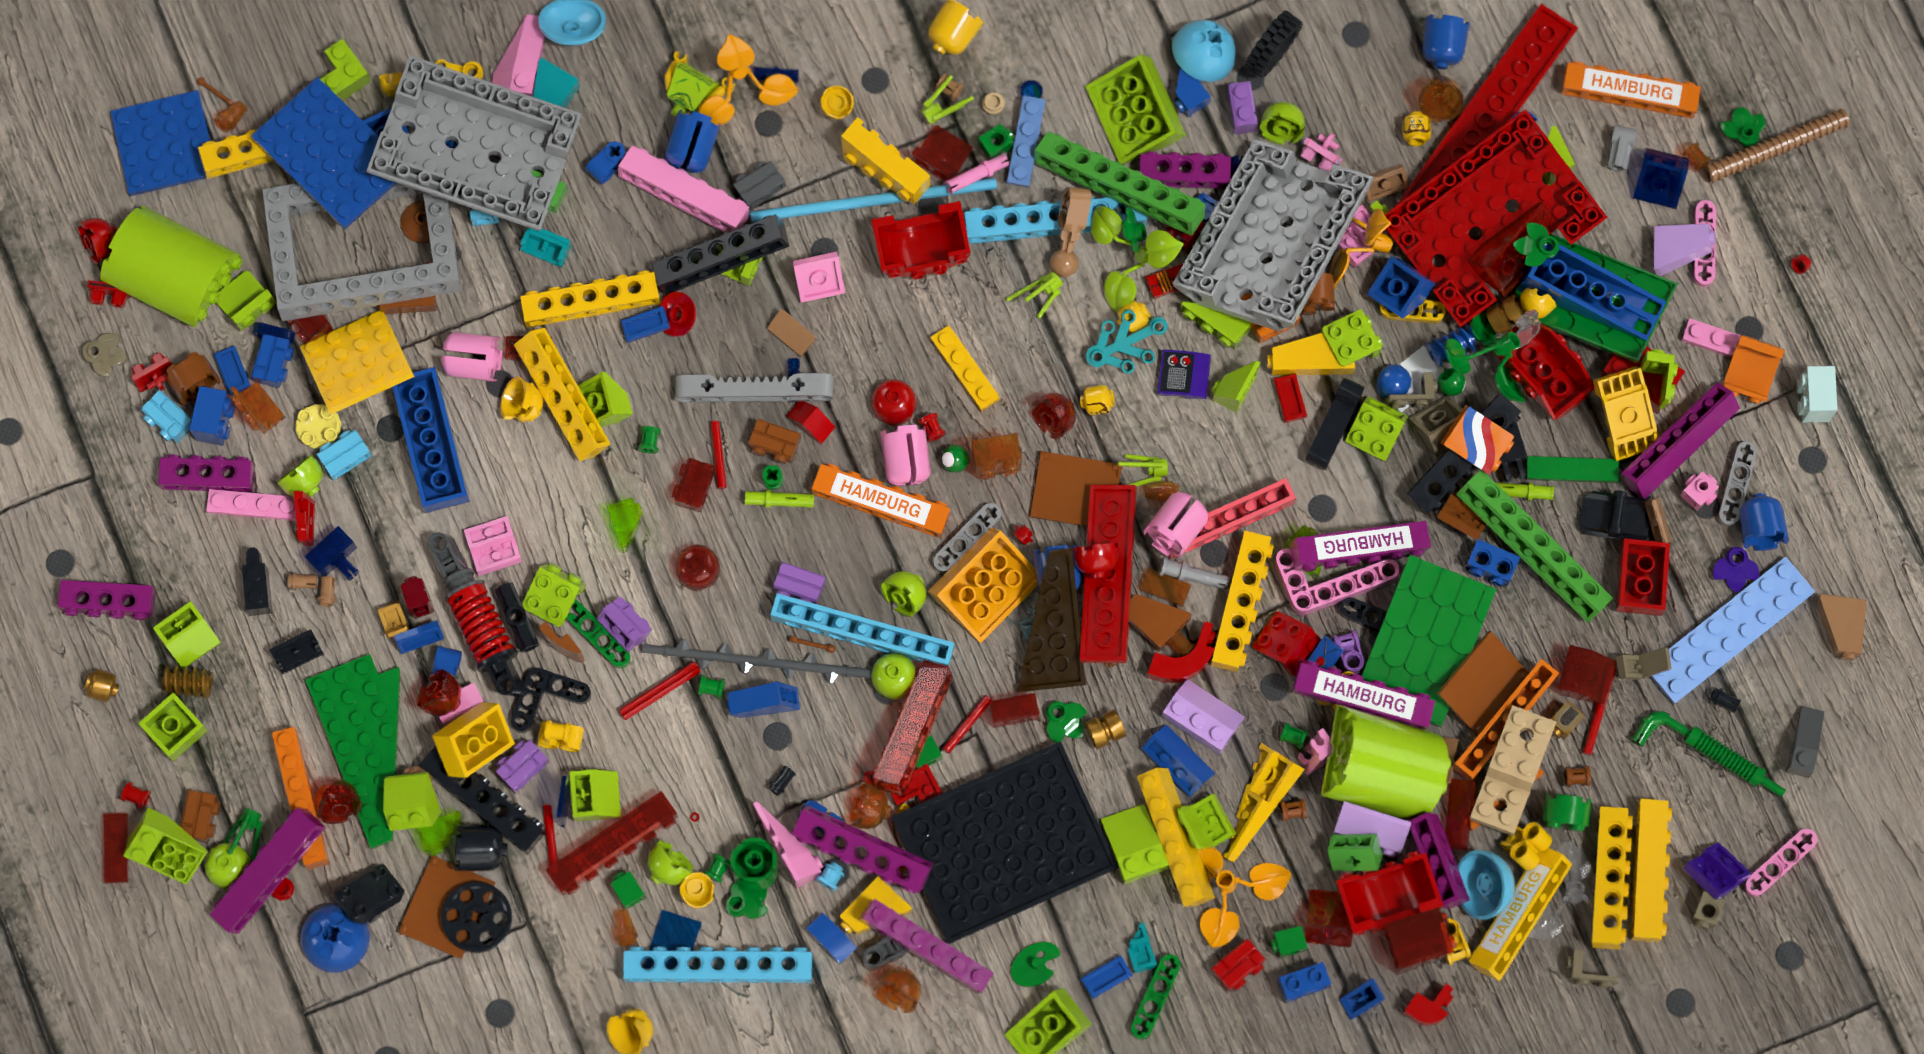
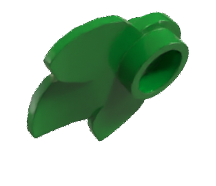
M1736 107L1733 111L1732 121L1721 122L1720 128L1728 138L1738 139L1741 145L1750 147L1758 142L1760 132L1765 128L1766 121L1762 114L1752 116L1746 108Z
M1127 207L1125 210L1126 221H1123L1121 224L1122 233L1125 239L1130 241L1132 250L1138 252L1140 250V243L1147 238V232L1144 223H1138L1133 210Z
M1527 223L1528 236L1522 237L1513 243L1516 251L1526 256L1525 265L1531 267L1542 265L1546 258L1556 256L1559 251L1557 239L1549 236L1547 229L1537 223ZM1550 245L1552 249L1546 251L1543 246Z
M1055 701L1050 703L1046 709V717L1049 720L1047 733L1050 739L1057 743L1062 741L1064 736L1073 739L1082 738L1084 731L1079 719L1086 715L1087 710L1081 704L1075 702L1064 704L1063 702ZM1060 710L1062 715L1055 717L1053 711Z
M735 882L731 887V896L726 901L728 914L733 917L744 915L750 919L764 916L768 912V908L762 903L766 899L768 889L749 891L740 888ZM736 904L742 905L739 909H734V906Z

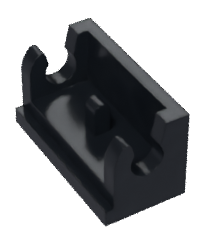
M311 629L269 649L282 675L324 655Z

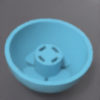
M1211 20L1192 21L1184 25L1173 38L1172 51L1174 58L1181 69L1193 78L1214 82L1225 78L1231 72L1236 60V46L1229 31L1219 23Z
M1474 850L1467 853L1459 862L1458 869L1470 901L1461 904L1467 914L1475 919L1485 920L1493 918L1503 912L1513 898L1515 889L1513 873L1509 865L1495 853L1485 850Z

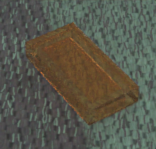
M1149 568L1140 591L1183 607L1191 584L1178 581L1176 578L1168 575L1159 576L1158 571Z

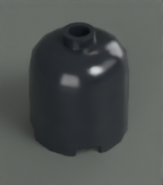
M457 824V831H461V835H456L455 860H459V864H454V871H494L501 864L502 857H507L508 843H503L501 832L492 827Z

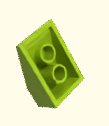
M1144 804L1100 819L1124 885L1168 870V861Z
M1061 988L1052 991L1005 1034V1037L1019 1054H1057L1078 1038L1092 1023L1067 991Z

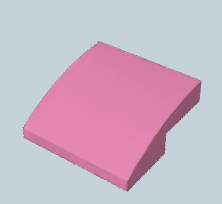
M1362 204L1357 209L1354 217L1367 225L1371 213ZM1351 220L1337 249L1368 248L1369 246L1363 242L1366 229ZM1351 252L1349 253V263L1355 268L1374 253Z
M508 516L464 530L478 576L522 562Z

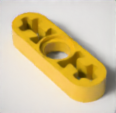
M1425 300L1418 306L1419 313L1417 315L1411 316L1408 314L1404 318L1399 317L1393 312L1388 313V310L1382 304L1379 307V312L1385 319L1431 324L1440 323L1446 313L1445 306L1441 302ZM1423 306H1426L1425 311H1432L1433 308H1437V312H1441L1437 317H1433V313L1429 312L1425 313V317L1421 316Z

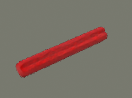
M696 662L690 663L621 707L619 713L624 720L631 718L701 672Z

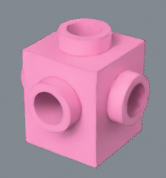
M1702 471L1698 476L1693 474L1686 481L1685 485L1687 487L1680 495L1698 511L1705 503L1709 506L1717 498L1715 493L1719 486L1714 477L1710 474L1706 475Z

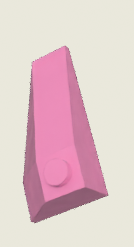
M526 14L493 73V84L533 97L538 61L543 55L546 38L539 28V16Z
M758 802L753 803L754 809L796 887L799 888L816 879L818 875L820 876L822 874L820 869L823 868L819 857L817 855L813 857L811 852Z

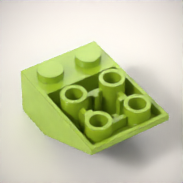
M147 807L127 840L123 856L187 885L207 854V850L170 817Z

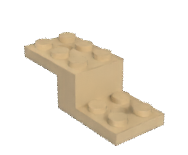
M1512 705L1470 820L1514 836L1556 721ZM1524 730L1530 731L1533 738L1525 741L1520 737V732ZM1503 801L1506 804V809L1504 811H1497L1493 803Z

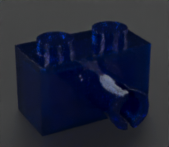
M339 526L304 556L310 566L321 577L327 576L335 568L348 581L353 579L348 570L355 577L359 573V570L347 559L357 547L354 541Z

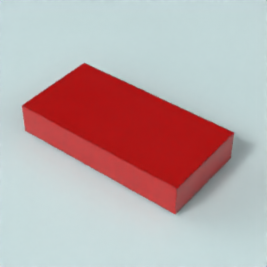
M1296 373L1274 378L1273 381L1284 422L1288 423L1307 418Z

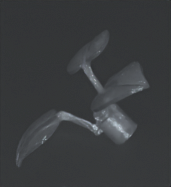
M1567 840L1557 850V852L1562 853L1573 864L1562 881H1570L1566 886V897L1555 912L1550 904L1546 906L1528 935L1531 939L1549 940L1560 934L1564 927V922L1557 915L1561 913L1567 902L1576 904L1584 900L1594 913V906L1589 901L1588 896L1584 895L1585 887L1580 882L1590 873L1591 863L1588 856L1571 840ZM1605 899L1608 905L1617 903V901ZM1628 911L1627 920H1622V929H1626V932L1633 929V921ZM1607 919L1603 924L1608 928H1613L1617 923L1613 919Z

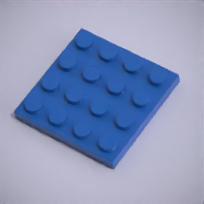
M199 90L111 111L130 197L206 179L198 147L209 142L210 137Z

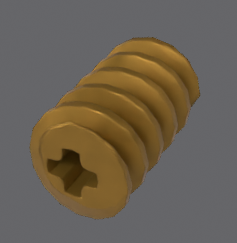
M166 665L163 675V691L166 689L168 695H171L175 690L178 696H181L184 691L185 696L189 697L192 692L195 697H200L201 693L204 698L210 697L213 686V672H211L210 676H207L206 669H203L201 675H198L197 668H194L192 673L189 674L188 667H185L183 672L180 673L178 666H175L174 671L170 672L169 665Z

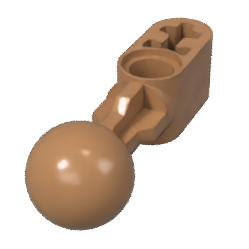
M1066 187L1064 189L1058 217V224L1061 229L1059 236L1062 240L1061 248L1054 252L1050 259L1051 270L1059 277H1070L1078 269L1079 260L1073 251L1075 242L1079 240L1080 232L1087 225L1091 204V191L1089 189Z

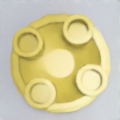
M314 404L299 412L296 421V432L299 439L305 445L320 449L323 445L327 443L333 444L337 440L341 432V421L337 413L330 415L326 405Z

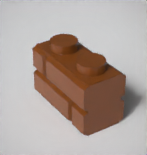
M757 419L748 444L749 448L752 449L751 452L756 455L764 456L768 454L773 456V460L778 463L786 464V461L792 463L801 441V434Z
M188 790L180 827L197 842L209 843L210 838L215 836L216 824H213L214 816L219 815L221 807L218 797L214 794Z

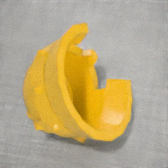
M519 376L514 377L508 382L503 391L500 403L501 415L503 419L513 420V418H517L518 421L525 424L526 421L533 422L541 414L543 396L533 383H528Z
M639 1008L627 1009L622 1013L621 1017L617 1015L609 1018L607 1034L611 1044L620 1054H640L644 1047L649 1046L654 1027L652 1020L645 1011Z

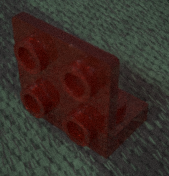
M935 125L920 148L916 146L912 152V161L941 180L947 181L957 175L972 152L973 146L940 126Z

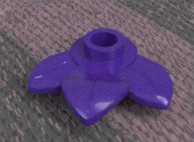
M1733 547L1727 551L1725 558L1718 560L1714 565L1713 578L1714 580L1726 579L1728 587L1737 593L1744 587L1747 579L1757 580L1759 578V569L1755 562L1748 559V554L1743 548ZM1734 555L1739 556L1740 562H1734L1732 557Z

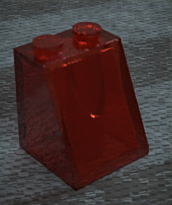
M1439 907L1385 924L1383 931L1398 975L1454 954V948H1457L1453 934L1448 935L1446 926L1449 925L1448 918L1445 912L1441 913Z

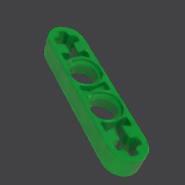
M575 599L572 607L576 605V611L582 617L578 620L573 613H570L566 620L614 667L618 669L627 667L631 661L630 653ZM586 620H591L595 624L594 629L590 632L584 631L581 627L582 623ZM601 636H608L611 642L608 647L602 648L598 645L597 642ZM615 644L618 645L617 647H615L616 652H618L620 655L625 653L624 662H615L616 656L611 651L614 648Z
M1167 954L1160 960L1134 1018L1131 1034L1138 1040H1145L1151 1035L1178 975L1181 963L1179 958L1173 954ZM1170 959L1174 960V965L1177 967L1176 969L1172 968L1168 974L1169 977H1173L1172 980H1169L1166 976L1158 975L1159 971L1164 974L1166 965L1163 963L1169 962ZM1158 980H1163L1167 984V990L1163 993H1159L1154 989V983ZM1149 1001L1155 1002L1158 1006V1010L1154 1014H1148L1144 1009V1005ZM1140 1014L1146 1018L1153 1019L1152 1023L1149 1020L1146 1023L1145 1029L1148 1032H1143L1141 1035L1137 1034L1138 1029L1135 1028L1136 1025L1140 1026L1144 1019L1139 1018Z

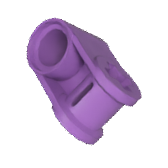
M1351 630V633L1341 636L1332 635L1333 641L1344 649L1339 657L1343 672L1349 671L1359 675L1364 659L1356 630ZM1355 660L1359 666L1350 668L1347 665V661Z

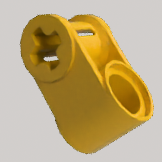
M1451 918L1443 920L1437 927V935L1447 964L1450 966L1453 965V962L1460 959H1470L1471 952L1459 923ZM1445 924L1453 926L1454 934L1452 936L1444 934L1443 926Z

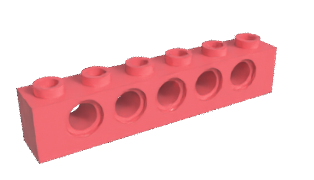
M1287 478L1209 512L1206 525L1184 554L1294 505L1296 497ZM1170 553L1168 557L1172 560L1179 555Z

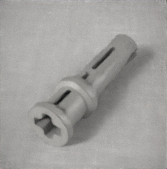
M1163 556L1158 573L1159 576L1168 575L1175 577L1178 581L1187 579L1223 590L1227 589L1230 578L1228 575L1189 566L1186 561L1177 562L1170 560L1167 556Z

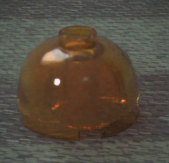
M1436 76L1429 79L1422 86L1419 93L1420 110L1422 114L1435 122L1454 119L1460 114L1463 107V92L1460 85L1454 79L1446 76Z
M864 781L857 789L861 791L859 797H854L850 821L853 822L851 824L853 827L872 829L879 826L884 818L888 819L891 806L888 805V798L883 789L875 784Z
M906 968L890 969L884 972L873 988V991H877L876 998L882 1004L895 1011L897 1006L903 1008V1013L913 1012L921 998V984L914 976V973Z

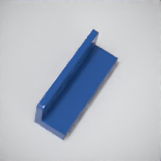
M1168 725L1154 733L1141 748L1160 768L1169 769L1172 780L1189 797H1192L1215 774Z

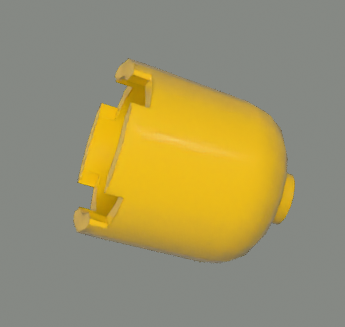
M946 0L928 28V36L932 43H934L932 48L942 55L945 52L951 55L960 54L973 40L984 25V22L978 16L975 19L968 14L969 9L956 0Z

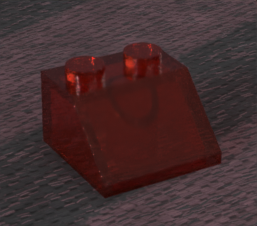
M1569 645L1558 685L1559 694L1605 706L1617 662L1593 650Z

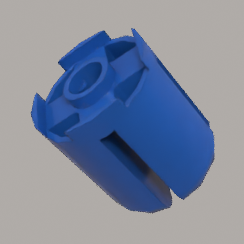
M679 110L665 151V159L674 168H680L686 158L695 130L696 133L684 170L688 173L702 172L708 165L720 129V123L716 126L711 122L712 118L695 111L692 112V115L681 114L682 110Z

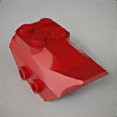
M1537 321L1533 322L1530 326H1516L1511 330L1518 336L1521 345L1511 352L1513 356L1504 365L1509 369L1512 379L1516 383L1520 382L1525 387L1524 391L1527 396L1532 400L1535 399L1553 420H1558L1567 415L1594 390V384L1581 362L1582 359L1576 351H1571L1567 347V342L1561 334H1556L1552 329ZM1494 353L1501 361L1505 357L1502 355L1498 356L1496 353Z

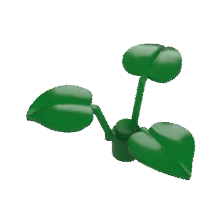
M1483 312L1470 321V326L1474 336L1479 341H1482L1483 345L1487 348L1466 356L1463 346L1457 340L1452 338L1446 340L1444 348L1448 361L1453 369L1460 374H1467L1471 371L1468 360L1494 350L1498 356H1505L1497 366L1498 372L1494 375L1496 385L1507 399L1520 403L1526 401L1517 383L1510 376V371L1503 367L1507 360L1513 356L1511 352L1521 345L1518 336L1514 332L1510 331L1497 338L1486 312Z

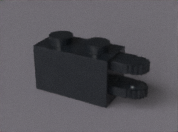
M1500 417L1491 421L1500 426L1503 419ZM1517 423L1512 428L1508 426L1505 429L1514 436L1512 439L1514 444L1509 452H1504L1499 459L1501 464L1498 469L1502 470L1506 483L1512 482V475L1508 466L1515 465L1519 479L1526 477L1522 463L1526 461L1527 453Z
M255 547L247 549L246 565H242L245 608L249 616L273 613L269 569L262 562L261 553Z

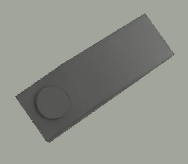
M1801 706L1786 773L1809 778L1814 773L1824 711Z

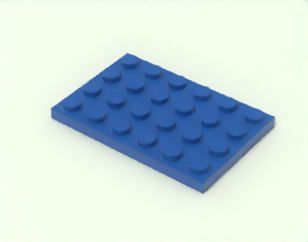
M318 77L251 135L252 140L344 230L397 184L396 182L366 172L379 136Z

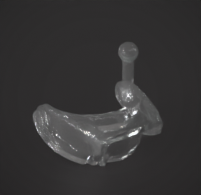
M1535 309L1522 314L1515 322V325L1519 327L1516 333L1521 343L1519 348L1529 343L1540 330L1541 321L1537 319L1538 312ZM1497 333L1495 338H1500L1503 334Z

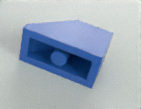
M1180 67L1174 104L1181 114L1184 113L1189 118L1210 103L1211 96L1198 79L1188 75Z

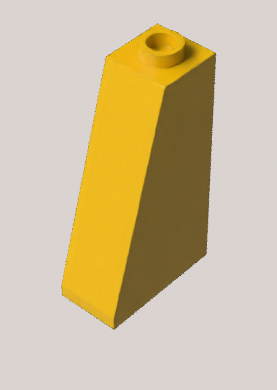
M1323 333L1273 347L1271 355H1267V369L1271 368L1272 376L1295 373L1296 375L1353 374L1355 370V362L1346 367L1339 365Z

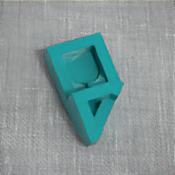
M1144 922L1140 923L1139 929L1129 943L1128 954L1135 974L1157 968V962Z

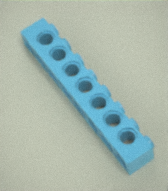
M1106 196L1100 199L1091 197L1087 225L1080 233L1091 232L1093 213L1098 206L1111 208L1120 216L1122 222L1126 221L1127 216L1126 214H1120L1117 209L1119 207L1127 208L1128 206ZM1059 200L1058 203L1040 201L1036 205L1029 206L1025 203H1019L1009 208L999 205L993 206L988 210H982V208L969 209L968 212H965V227L969 244L1060 235L1061 229L1059 228L1058 221H1053L1049 216L1054 213L1059 214L1062 200ZM1132 209L1137 222H1143L1146 227L1147 215ZM1029 216H1037L1039 221L1030 223L1027 218ZM1007 218H1014L1017 222L1014 225H1008L1005 223V220ZM985 220H991L994 222V225L988 228L983 226L982 223Z
M778 593L771 611V621L888 654H903L910 660L949 670L955 649V643Z
M630 947V951H624L623 979L625 982L812 983V952H807V948H793V951H784V948L779 947L770 948V951H761V948L757 947L747 948V951H737V948L725 947L723 951H714L712 947H701L700 951H690L689 947H677L676 951H667L666 947H654L653 951H644L643 947ZM645 959H652L654 966L650 970H645L642 968V962ZM669 959L678 961L677 967L673 970L665 968V963ZM692 959H699L701 966L697 970H691L688 967L689 962ZM722 959L725 962L724 967L721 970L713 969L712 963L714 960ZM739 959H745L748 961V966L744 970H738L735 967L736 962ZM787 959H791L795 962V967L792 970H785L782 968V963ZM761 960H770L772 962L771 967L768 970H761L759 968Z

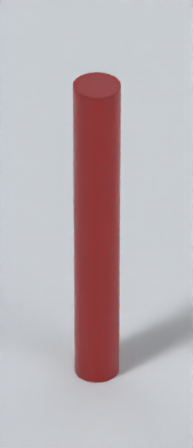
M712 421L710 424L718 489H725L727 484L719 421Z
M987 695L981 699L942 749L946 753H951L992 702Z
M543 805L550 875L559 874L552 805Z

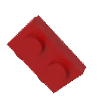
M1277 611L1273 614L1252 646L1256 651L1280 662L1289 674L1296 676L1298 666L1307 661L1321 639L1310 626Z

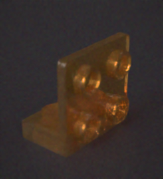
M255 382L241 394L234 386L230 388L233 393L231 399L242 414L245 411L247 412L244 415L255 431L260 429L265 434L286 418L258 382Z

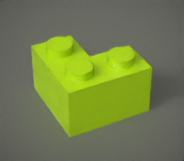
M343 38L324 51L327 60L335 70L320 80L342 101L371 82L368 72Z

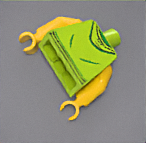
M676 51L674 53V61L671 62L664 75L665 89L668 92L667 97L676 102L671 114L676 117L679 110H682L681 114H685L687 109L692 112H698L700 106L707 98L713 95L724 97L728 88L725 84L729 78L725 77L722 80L721 86H719L720 83L687 65V54H685L683 59H678L680 54L679 51ZM733 83L731 92H733L735 83Z

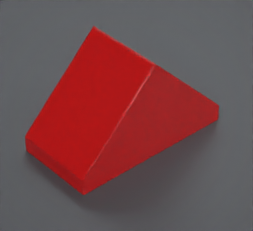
M798 401L786 415V418L821 445L836 428L818 407L806 401Z

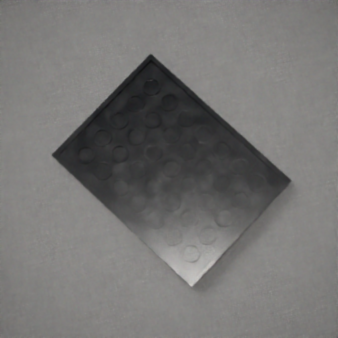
M1061 741L891 816L905 850L934 863L923 890L949 945L1119 868Z

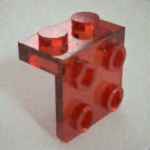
M1310 890L1305 930L1306 942L1351 948L1353 930L1340 892Z

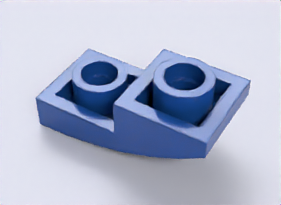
M822 912L805 928L816 942L823 946L839 964L857 948Z

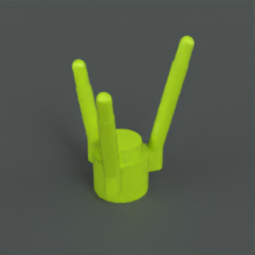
M952 75L923 103L925 108L921 111L931 125L942 117L964 107L965 104L974 99L973 96H970L942 110L938 102L933 104V101L953 79Z
M1050 272L1047 276L1043 275L1037 281L1006 298V301L1009 302L1039 285V288L1025 298V301L1028 302L1042 291L1046 295L1051 293V296L1037 315L1039 319L1053 300L1061 293L1059 288L1063 286V282L1054 272Z
M1125 454L1124 457L1127 459L1146 462L1117 463L1118 466L1148 467V475H1153V477L1128 484L1136 485V487L1151 482H1159L1161 477L1168 475L1166 458L1160 459V457Z

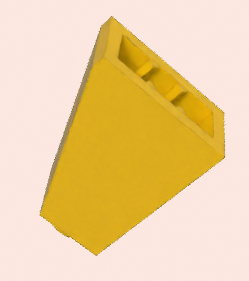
M878 876L839 916L842 921L840 926L847 933L851 934L853 932L855 935L872 930V928L858 920L872 899L878 900L902 916L909 915L912 912V907Z

